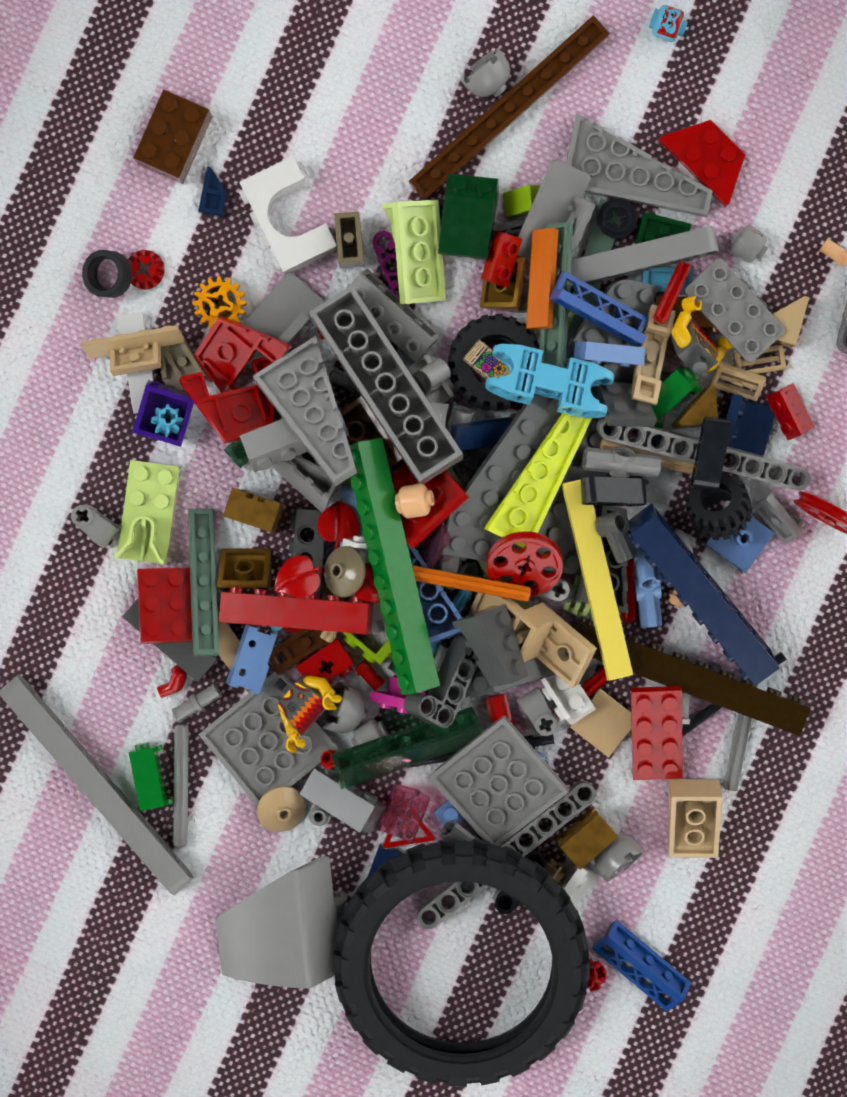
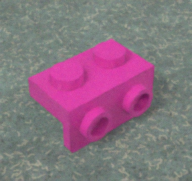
M390 677L388 691H371L370 701L379 703L380 708L394 709V707H397V712L409 714L404 708V700L408 694H401V689L397 682L398 677ZM428 690L419 693L428 695Z

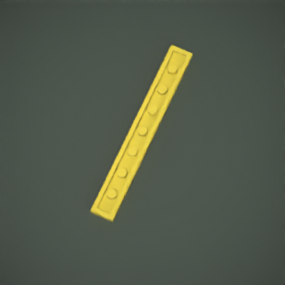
M581 479L563 483L561 486L607 681L631 676L633 671L601 536L595 528L596 514L594 505H582Z

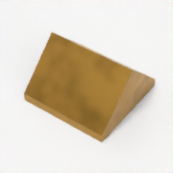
M516 258L507 287L483 280L480 308L518 312L526 258Z
M713 384L705 387L671 426L675 429L701 427L705 416L718 418L716 387Z
M221 548L217 587H271V549Z

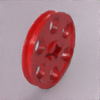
M798 492L800 497L793 502L800 509L826 525L847 534L846 511L810 493Z
M522 531L506 535L491 547L487 556V574L490 580L505 582L500 580V577L510 575L513 579L506 583L525 586L524 583L528 580L537 582L535 586L530 587V597L540 595L554 587L563 571L562 554L557 544L549 537L536 532ZM516 542H522L526 545L522 549L512 547ZM542 547L550 549L547 554H539L537 552ZM504 556L507 560L503 563H498L494 561V558ZM527 557H528V563H529V564H526L525 566H523L524 563H526ZM548 566L556 569L552 573L542 571L543 568Z

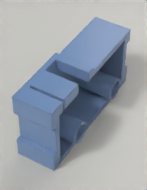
M575 341L574 358L592 361V363L596 364L614 362L620 364V366L630 367V365H644L646 348Z
M246 624L226 683L235 688H238V686L247 688L252 693L260 695L269 669L267 664L277 634L271 631L266 633L257 630L258 628Z

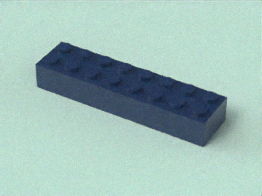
M652 503L629 520L628 530L629 539L638 550L642 547L646 554L645 559L653 569L659 568L662 574L661 578L669 588L674 586L675 591L678 593L676 596L685 607L689 605L693 612L692 616L700 626L702 624L705 625L708 630L707 634L715 644L720 642L724 649V655L731 663L735 661L739 667L738 671L745 681L751 680L756 686L780 669L771 648Z

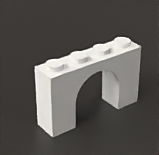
M293 156L239 182L242 189L238 192L244 204L250 203L253 212L249 213L255 227L261 226L264 234L260 235L266 249L271 247L275 254L271 260L277 272L282 270L284 275L289 272L292 273L337 251V245L326 223L295 237L285 236L277 232L271 225L270 211L274 202L283 194L306 184Z

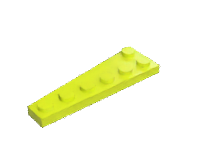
M561 414L486 524L485 530L501 538L515 532H539L592 418ZM522 542L514 543L515 545L521 548H524L526 546Z

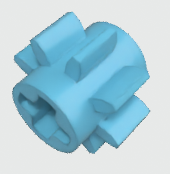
M169 404L162 410L158 407L156 408V416L151 419L152 424H157L155 433L161 432L167 438L172 432L175 434L179 433L177 425H182L183 418L178 417V408L174 410L170 408Z

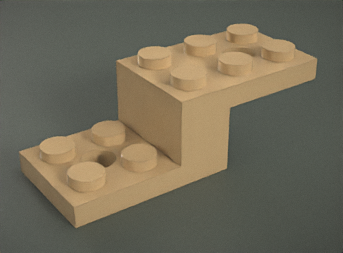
M482 593L477 594L468 615L486 608L506 604L524 662L538 658L571 688L578 686L597 650L593 644L543 602L524 610L512 599ZM563 648H566L568 650L569 658L565 656Z

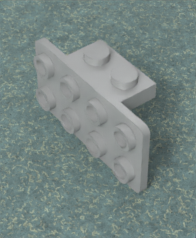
M553 159L550 162L518 238H522L518 255L531 260L533 230L545 229L547 224L566 222L573 224L572 251H576L595 208L594 204L582 199L590 181L589 174L557 159Z
M717 259L685 288L684 293L687 297L696 296L695 301L702 302L700 311L744 360L751 363L785 333V328L767 309L766 303L760 297H756L753 294L749 284L744 279L739 278L724 260Z
M289 272L246 319L243 325L290 344L291 348L287 352L288 354L293 349L292 343L297 337L301 339L309 331L310 327L308 325L312 321L309 312L324 303V300L297 276ZM257 350L248 366L252 369V360L265 356Z

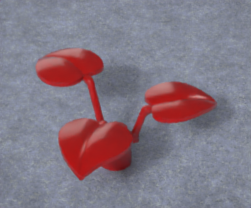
M336 501L320 515L317 522V530L324 540L328 542L336 541L335 549L340 547V542H343V538L353 539L354 535H358L359 521L354 511L347 504ZM298 555L291 557L282 565L277 574L275 592L297 598L309 597L317 591L320 584V577L316 571L324 575V568L313 567L311 559L307 556ZM368 562L365 563L366 573L364 582L354 596L364 602L380 603L374 584L372 566Z

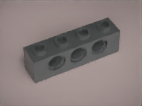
M296 509V514L291 516V529H295L294 539L290 538L289 553H293L294 557L308 552L313 557V567L318 566L323 569L326 540L320 536L317 530V522L322 512L318 510ZM307 527L313 529L315 533L314 539L310 542L304 541L301 536L302 531ZM316 571L320 577V584L314 594H317V599H321L323 575Z

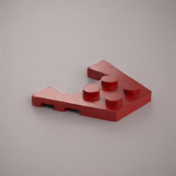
M221 316L216 320L193 356L210 382L213 381L219 391L224 393L237 389L234 386L235 382L257 350L274 363L287 354L291 345Z
M267 357L252 360L251 366L254 375L273 362ZM202 372L181 376L179 379L184 390L224 444L241 440L240 435L274 422V406L258 385L210 396Z

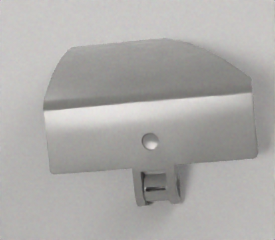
M328 856L319 857L288 872L216 917L221 970L224 976L264 985L303 989L312 988L334 976L333 952L337 934L336 926L340 924L341 917L346 909L347 893L344 891H333L330 858Z

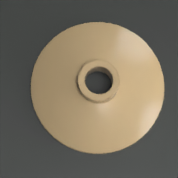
M279 786L270 789L261 797L257 806V816L260 823L265 828L276 832L294 828L301 822L306 812L304 797L300 795L297 789L289 786ZM282 811H287L285 814L279 815Z

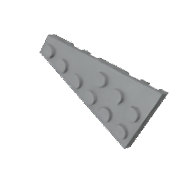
M576 113L566 164L590 175V181L585 193L623 199L629 202L703 217L708 216L712 190L688 176H683L669 165L657 161L650 154L620 137L617 138L605 131L603 127L584 119L582 115Z
M316 336L253 375V378L336 487L356 474L357 470Z

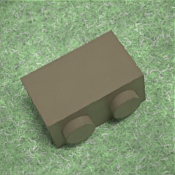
M359 211L334 213L339 267L364 266Z

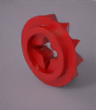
M144 249L132 253L128 259L133 271L131 284L139 289H151L157 286L162 281L165 273L164 263L160 256L153 251ZM139 261L144 265L151 264V267L148 268L150 278L144 273L138 274V271L141 269Z

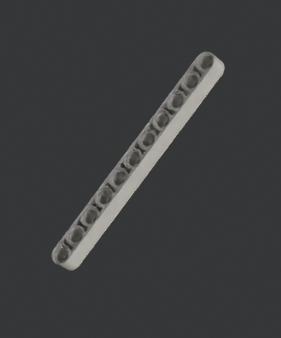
M17 675L0 689L2 699L161 884L172 895H176L194 879L191 871L22 676Z

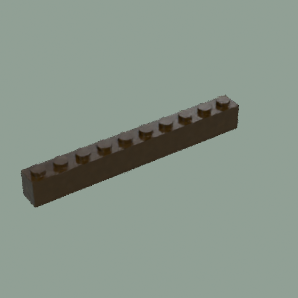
M581 616L579 621L573 619L571 627L597 648L592 658L603 662L595 627L593 626L594 622ZM629 634L626 635L625 641L633 674L665 686H681L682 692L801 736L811 709L804 705L805 700L792 695L790 700L781 697L782 692L771 687H767L766 691L757 688L758 685L755 686L751 680L745 681L744 679L743 682L733 679L735 674L723 669H720L719 673L711 671V665L699 660H697L696 664L687 662L688 656L675 651L671 656L663 653L664 647L651 642L649 647L639 644L640 638Z

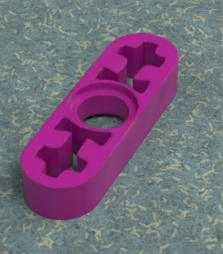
M379 231L373 237V248L389 288L399 297V292L396 293L395 291L398 289L396 279L393 282L390 280V278L398 277V273H391L386 269V263L391 259L396 260V254H389L382 259L381 255H385L384 248L377 246L380 243L379 238L384 237L385 240L391 241L388 243L389 252L391 253L393 250L396 252L395 242L390 232Z

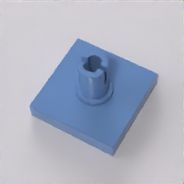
M753 517L750 522H746L747 527L744 530H738V535H729L730 539L726 540L723 537H720L719 540H713V537L710 536L704 543V545L743 573L748 571L774 534L773 531Z

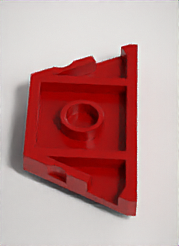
M712 120L663 135L659 138L658 141L703 186L713 191L712 195L724 207L730 203L746 154Z

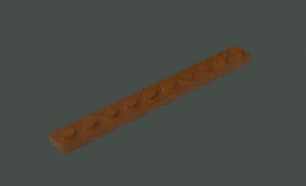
M593 15L409 180V184L424 200L430 198L447 182L449 173L456 174L606 40L610 33Z

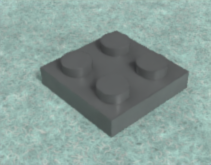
M613 382L610 385L600 384V386H595L594 389L598 400H600L599 403L608 407L607 415L605 416L608 426H655L657 418L652 405L632 399V383Z

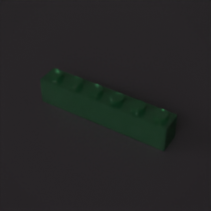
M473 707L458 711L453 723L449 727L443 728L425 722L331 754L332 766L340 789L461 749L481 734V725Z

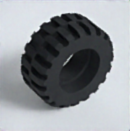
M487 314L477 320H471L457 333L450 347L448 367L451 372L450 380L461 398L467 400L468 404L481 408V410H495L496 412L516 407L520 404L519 402L504 399L488 391L485 388V384L474 374L473 368L463 361V358L479 339L483 343L489 340H501L508 344L540 349L536 334H532L529 329H526L525 323L518 322L517 318L513 316L509 318L503 316V314H495V316H488Z

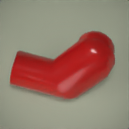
M178 665L172 667L170 681L157 687L161 698L183 689L187 673Z

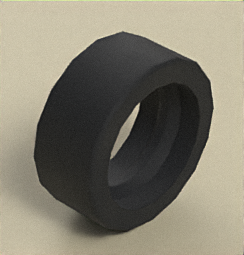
M98 250L86 258L82 268V278L86 288L95 296L116 298L123 295L129 289L133 271L130 262L121 253L110 250ZM105 259L112 260L116 264L118 271L117 280L109 289H104L99 284L97 278L98 267Z

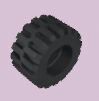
M723 472L717 492L691 488L690 485L688 489L689 494L685 496V507L693 527H695L699 534L702 533L708 539L710 536L713 537V540H719L720 537H723L724 540L730 539L729 535H738V530H744L747 527L746 522H750L752 518L750 513L753 512V507L745 484L742 480L739 481L736 475L730 476L729 472ZM717 501H730L729 505L720 511H708V508Z

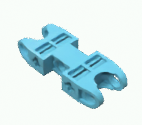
M498 344L494 346L492 355L502 360L501 362L508 366L510 374L500 376L499 378H487L485 388L491 393L504 399L530 405L534 394L559 400L557 412L581 418H602L607 415L608 407L599 403L600 400L594 398L591 393V387L600 386V384H613L614 374L610 370L598 364L572 357L569 359L566 368L542 363L543 350L517 344Z

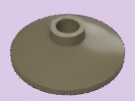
M342 546L335 549L329 555L324 568V578L327 587L333 594L340 597L352 596L361 588L365 579V562L362 555L355 548Z

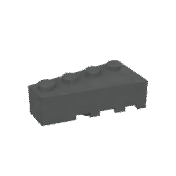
M598 505L596 518L600 515L623 511L627 515V509ZM601 537L619 613H628V581L626 575L628 560L623 563H617L606 537ZM581 571L574 601L589 605Z

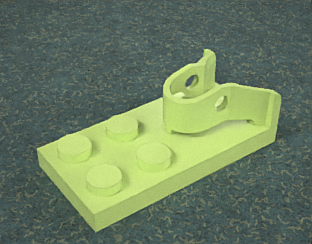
M439 200L383 204L382 209L385 210L391 222V231L395 242L400 304L446 300L443 255L438 254L441 231Z
M130 460L118 553H114V558L162 565L168 564L181 467Z

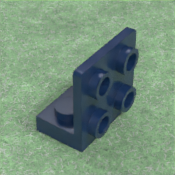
M729 395L722 419L731 420L728 446L764 455L775 416L770 406L743 400L741 395Z

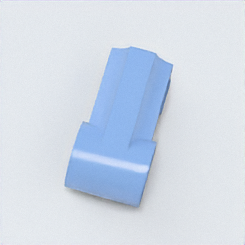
M634 546L637 555L633 558V566H636L639 587L645 591L654 590L661 583L659 568L653 569L645 559L646 554L642 547L638 550Z
M638 579L634 580L635 601L638 602L640 627L662 626L660 599L662 597L661 584L654 590L645 591L639 587Z

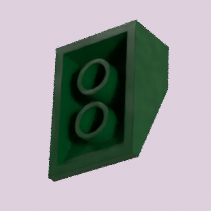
M449 173L444 197L438 254L488 260L499 199L498 179Z

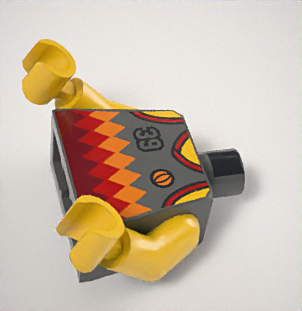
M691 296L682 300L684 311L680 312L670 336L678 357L697 376H700L703 373L713 371L725 357V351L734 347L724 336L718 339L719 347H717V344L692 319L691 312L700 310L702 302L695 301L696 296Z
M283 674L274 684L285 694L277 703V707L288 737L286 749L289 752L297 753L296 746L304 748L306 745L304 739L298 737L300 735L303 736L325 710H336L337 707H335L334 702L340 703L342 697L334 692L325 678L303 674L294 683Z

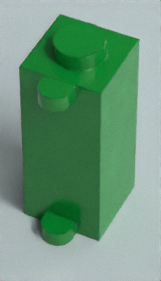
M681 364L661 383L657 405H652L657 418L655 427H663L660 419L691 390L697 394L702 391L698 384L699 381L696 379V374L689 367L685 368Z
M149 742L134 745L135 749L128 753L139 810L143 811L173 804V798L167 799L158 751L163 750L162 745L150 746Z

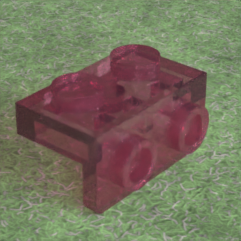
M395 784L377 830L413 843L430 802V797L417 789Z

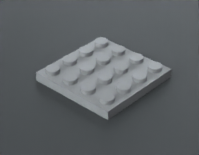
M276 672L265 679L260 695L249 692L198 734L257 806L259 800L267 791L279 786L291 787L321 763L320 758L323 752L338 749V746L317 721L303 736L300 735L298 737L304 739L306 743L304 748L296 746L297 753L289 752L286 749L288 737L277 707V703L285 694L274 686L280 678V675Z
M505 715L495 721L428 776L484 841H489L492 845L500 846L569 792V788Z

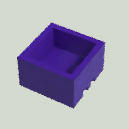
M148 380L132 432L181 447L193 409V400L184 390H177L174 387H167L161 383ZM167 404L174 410L178 408V417L183 418L182 425H177L179 433L175 434L172 432L168 435V438L161 432L155 433L157 424L151 423L152 417L156 416V408L158 407L162 410L166 408Z

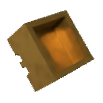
M232 487L223 516L268 532H275L284 504Z
M592 807L556 839L560 848L581 870L618 836L599 812Z

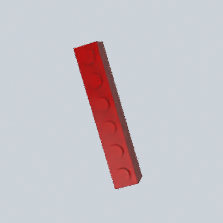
M230 588L229 592H221L219 622L357 634H371L374 603H366L356 597H351V601H342V597L337 595H327V600L317 599V594L305 598H297L283 593H278V596L268 595L269 590L254 589L253 594L244 593L245 588Z

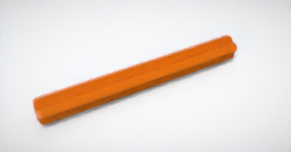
M412 565L415 580L418 582L525 602L530 598L531 588L527 586Z

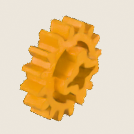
M218 276L217 282H213L211 278H208L209 285L200 284L201 293H194L199 299L192 302V304L199 307L194 313L196 316H203L200 320L202 324L209 321L208 328L211 329L216 320L227 313L232 314L228 319L241 323L238 316L246 315V312L241 308L247 306L248 303L241 300L246 294L244 291L237 292L240 288L238 283L232 286L231 278L228 277L223 282L222 277ZM219 288L217 292L209 294L211 290ZM231 291L235 295L236 304L232 303L229 299ZM223 298V301L225 302V304L228 305V307L220 306L219 309H217L218 307L212 302V300L221 301V299ZM204 303L208 304L211 308L210 316L207 315L204 309Z

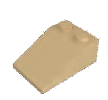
M669 779V857L718 858L722 793L719 779Z

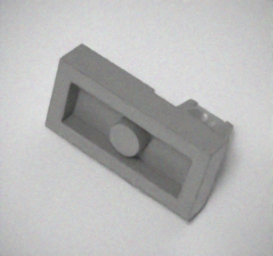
M772 493L753 506V509L784 544L794 540L803 533L800 528L803 520L795 511L788 514Z

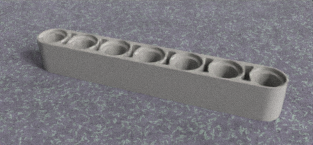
M709 226L573 259L571 260V275L590 285L718 253L719 248L714 227ZM570 282V289H574L573 283Z

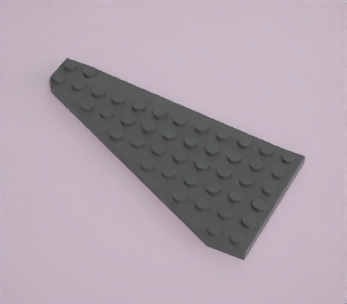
M618 280L610 284L603 293L647 317L651 305H655L658 286L633 280ZM608 305L603 307L605 313L614 318L618 317L614 306ZM632 316L624 319L627 325L636 329L639 320ZM584 319L567 343L566 365L571 357L574 358L575 341L639 347V345H631ZM614 362L598 364L613 372V382L633 383L635 365L626 367ZM595 386L591 387L592 395L594 396V398L598 399L594 389ZM534 394L530 405H523L464 488L469 498L446 518L440 549L441 554L487 561L489 550L501 537L484 528L562 413L557 412L559 400ZM592 418L561 484L580 480L584 477H607L606 472L589 471L582 468L584 449L586 447L600 449L603 437L596 431L595 425L598 418ZM607 423L603 427L604 433H610L614 429V426H608ZM560 485L538 533L549 537L559 547L563 562L562 573L580 575L581 567L562 486ZM594 505L595 514H596V510H597L598 505ZM515 544L512 545V547L516 549H522L521 547ZM546 547L537 550L539 554H547L550 551ZM504 556L494 558V561L498 563H503L507 560ZM527 557L526 563H524L523 566H525L526 564H529V563H528V557ZM550 566L543 568V570L547 571L556 570L554 567Z

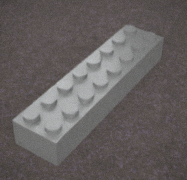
M353 285L309 312L314 324L418 483L425 484L463 459L462 451Z

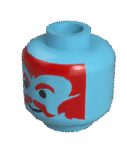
M662 5L660 9L655 8L649 28L652 29L654 37L673 42L678 35L683 36L688 22L683 20L684 12L682 10Z

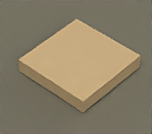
M599 688L590 699L596 710L569 727L609 758L631 730V712Z

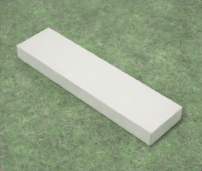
M143 312L118 316L120 334H130L146 330ZM153 369L127 374L134 414H138L148 380L154 381Z

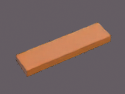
M554 227L533 230L526 323V329L529 330L550 329L553 324L554 301L549 298L555 287L559 231Z

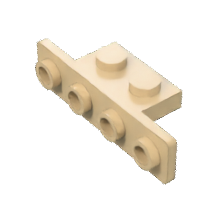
M164 326L158 329L140 330L130 334H117L113 337L102 339L94 338L90 341L82 342L81 347L89 359L110 356V372L113 376L161 368V347L184 343V336L178 326Z

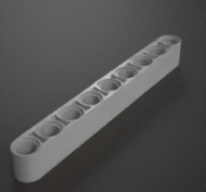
M605 417L598 418L596 421V431L606 440L691 463L695 462L699 438L658 427L614 426L610 433H604L603 427L607 423ZM632 428H637V436L634 439H628V431ZM657 434H660V443L658 445L652 446V437ZM684 441L685 446L683 450L675 452L676 443ZM727 446L726 454L731 453V460L724 464L723 471L798 491L806 489L810 484L811 477L808 471L796 464ZM749 460H754L753 468L746 470V463ZM777 466L776 474L769 477L770 468ZM800 472L799 480L792 483L793 475Z
M585 780L576 782L569 788V792L503 842L499 847H509L522 853V856L525 857L592 804L596 797L594 787ZM581 787H588L590 789V794L585 799L577 796V792ZM563 802L571 804V809L566 814L558 812V806ZM542 818H549L552 820L549 828L541 829L538 826L539 821ZM524 833H529L532 835V841L529 844H521L519 837ZM462 882L448 883L419 907L418 922L420 926L425 929L435 928L487 887V885L474 883L472 889L464 890L461 887ZM445 895H451L455 898V902L447 906L442 903L441 899ZM431 910L436 916L433 920L427 921L422 917L423 912Z

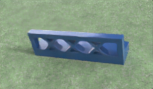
M562 271L549 298L550 300L631 345H643L647 335L643 334L642 331L648 317L573 275ZM566 280L573 283L576 294L573 295L562 289ZM587 293L593 294L597 306L584 301L582 295ZM608 305L614 306L618 317L614 318L605 313L603 307ZM632 316L639 320L636 329L627 325L624 319Z
M618 920L610 924L605 936L595 942L591 948L665 1011H669L685 999L692 982ZM605 944L609 945L614 952L607 951L603 946ZM622 961L629 962L633 968L625 966ZM641 977L648 978L652 981V984L644 982ZM660 993L667 994L672 999L667 1001Z

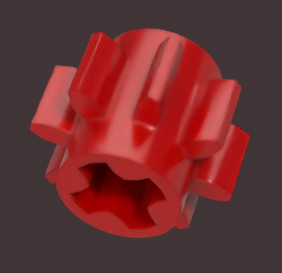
M591 958L589 959L590 972L587 989L595 991L601 989L600 984L606 982L607 972L599 960L593 962Z

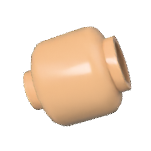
M420 483L403 486L400 488L399 493L395 495L397 511L407 519L428 515L431 506L435 503L432 490L428 491L426 486Z

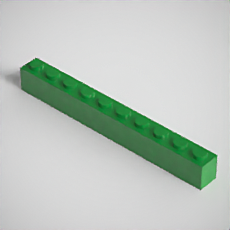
M378 438L351 444L349 447L357 473L351 476V486L354 489L357 502L356 507L363 528L362 533L366 540L369 553L368 559L373 570L374 584L380 600V610L385 621L386 635L389 639L392 660L397 672L398 686L401 689V694L419 693L440 686L401 516L395 504L396 494L383 439Z

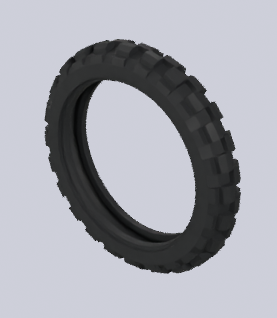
M457 838L438 840L437 843L428 845L423 843L406 849L405 853L397 857L393 856L378 866V869L362 882L351 901L348 902L341 917L333 952V971L335 975V988L339 1002L342 1003L345 1010V1016L353 1030L360 1034L363 1038V1043L375 1055L380 1054L387 1060L388 1065L402 1073L407 1071L416 1075V1079L435 1084V1081L449 1083V1086L467 1087V1084L481 1083L483 1086L500 1082V1078L509 1075L515 1077L529 1070L530 1065L536 1061L544 1060L556 1049L555 1046L561 1039L566 1038L575 1024L578 1012L582 1010L587 994L590 960L588 941L578 910L574 907L570 896L562 885L557 883L546 869L536 861H530L522 856V853L509 847H499L492 845L489 841L477 839L457 841ZM447 882H473L501 890L518 900L534 915L547 937L552 954L551 973L547 988L534 1010L521 1023L501 1035L477 1042H450L429 1037L400 1020L391 1011L378 991L372 972L371 949L379 927L392 909L401 901L419 890L432 885Z

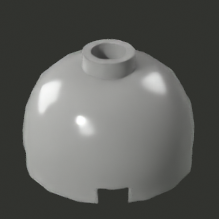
M496 48L495 54L492 51L487 53L470 67L472 73L468 77L464 73L460 78L473 95L488 97L493 94L494 97H497L507 88L504 84L510 77V65L502 51Z
M339 682L333 687V690H336L335 693L340 695L342 700L340 703L334 702L335 707H337L336 710L324 711L321 716V722L326 723V725L322 726L323 729L343 734L351 732L359 724H362L366 719L367 711L365 710V701L362 694L356 688Z
M617 834L618 838L595 857L596 868L606 882L618 876L615 871H625L645 851L633 837L627 834Z

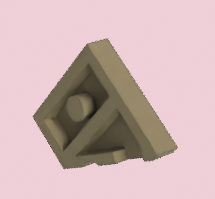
M185 338L184 343L161 347V361L163 364L161 372L165 386H171L181 391L184 390L179 381L181 376L202 372L204 378L207 377L193 356L194 353Z

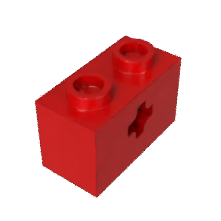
M336 638L333 642L301 662L296 668L301 675L322 677L331 685L333 683L330 679L338 674L340 677H343L352 671L351 665L355 661L340 639ZM323 660L327 663L332 661L331 672L328 670L322 671Z

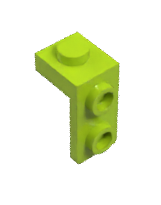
M342 632L346 635L344 640L353 648L359 646L364 651L362 655L370 663L378 662L381 664L386 657L392 659L389 639L376 653L355 634Z

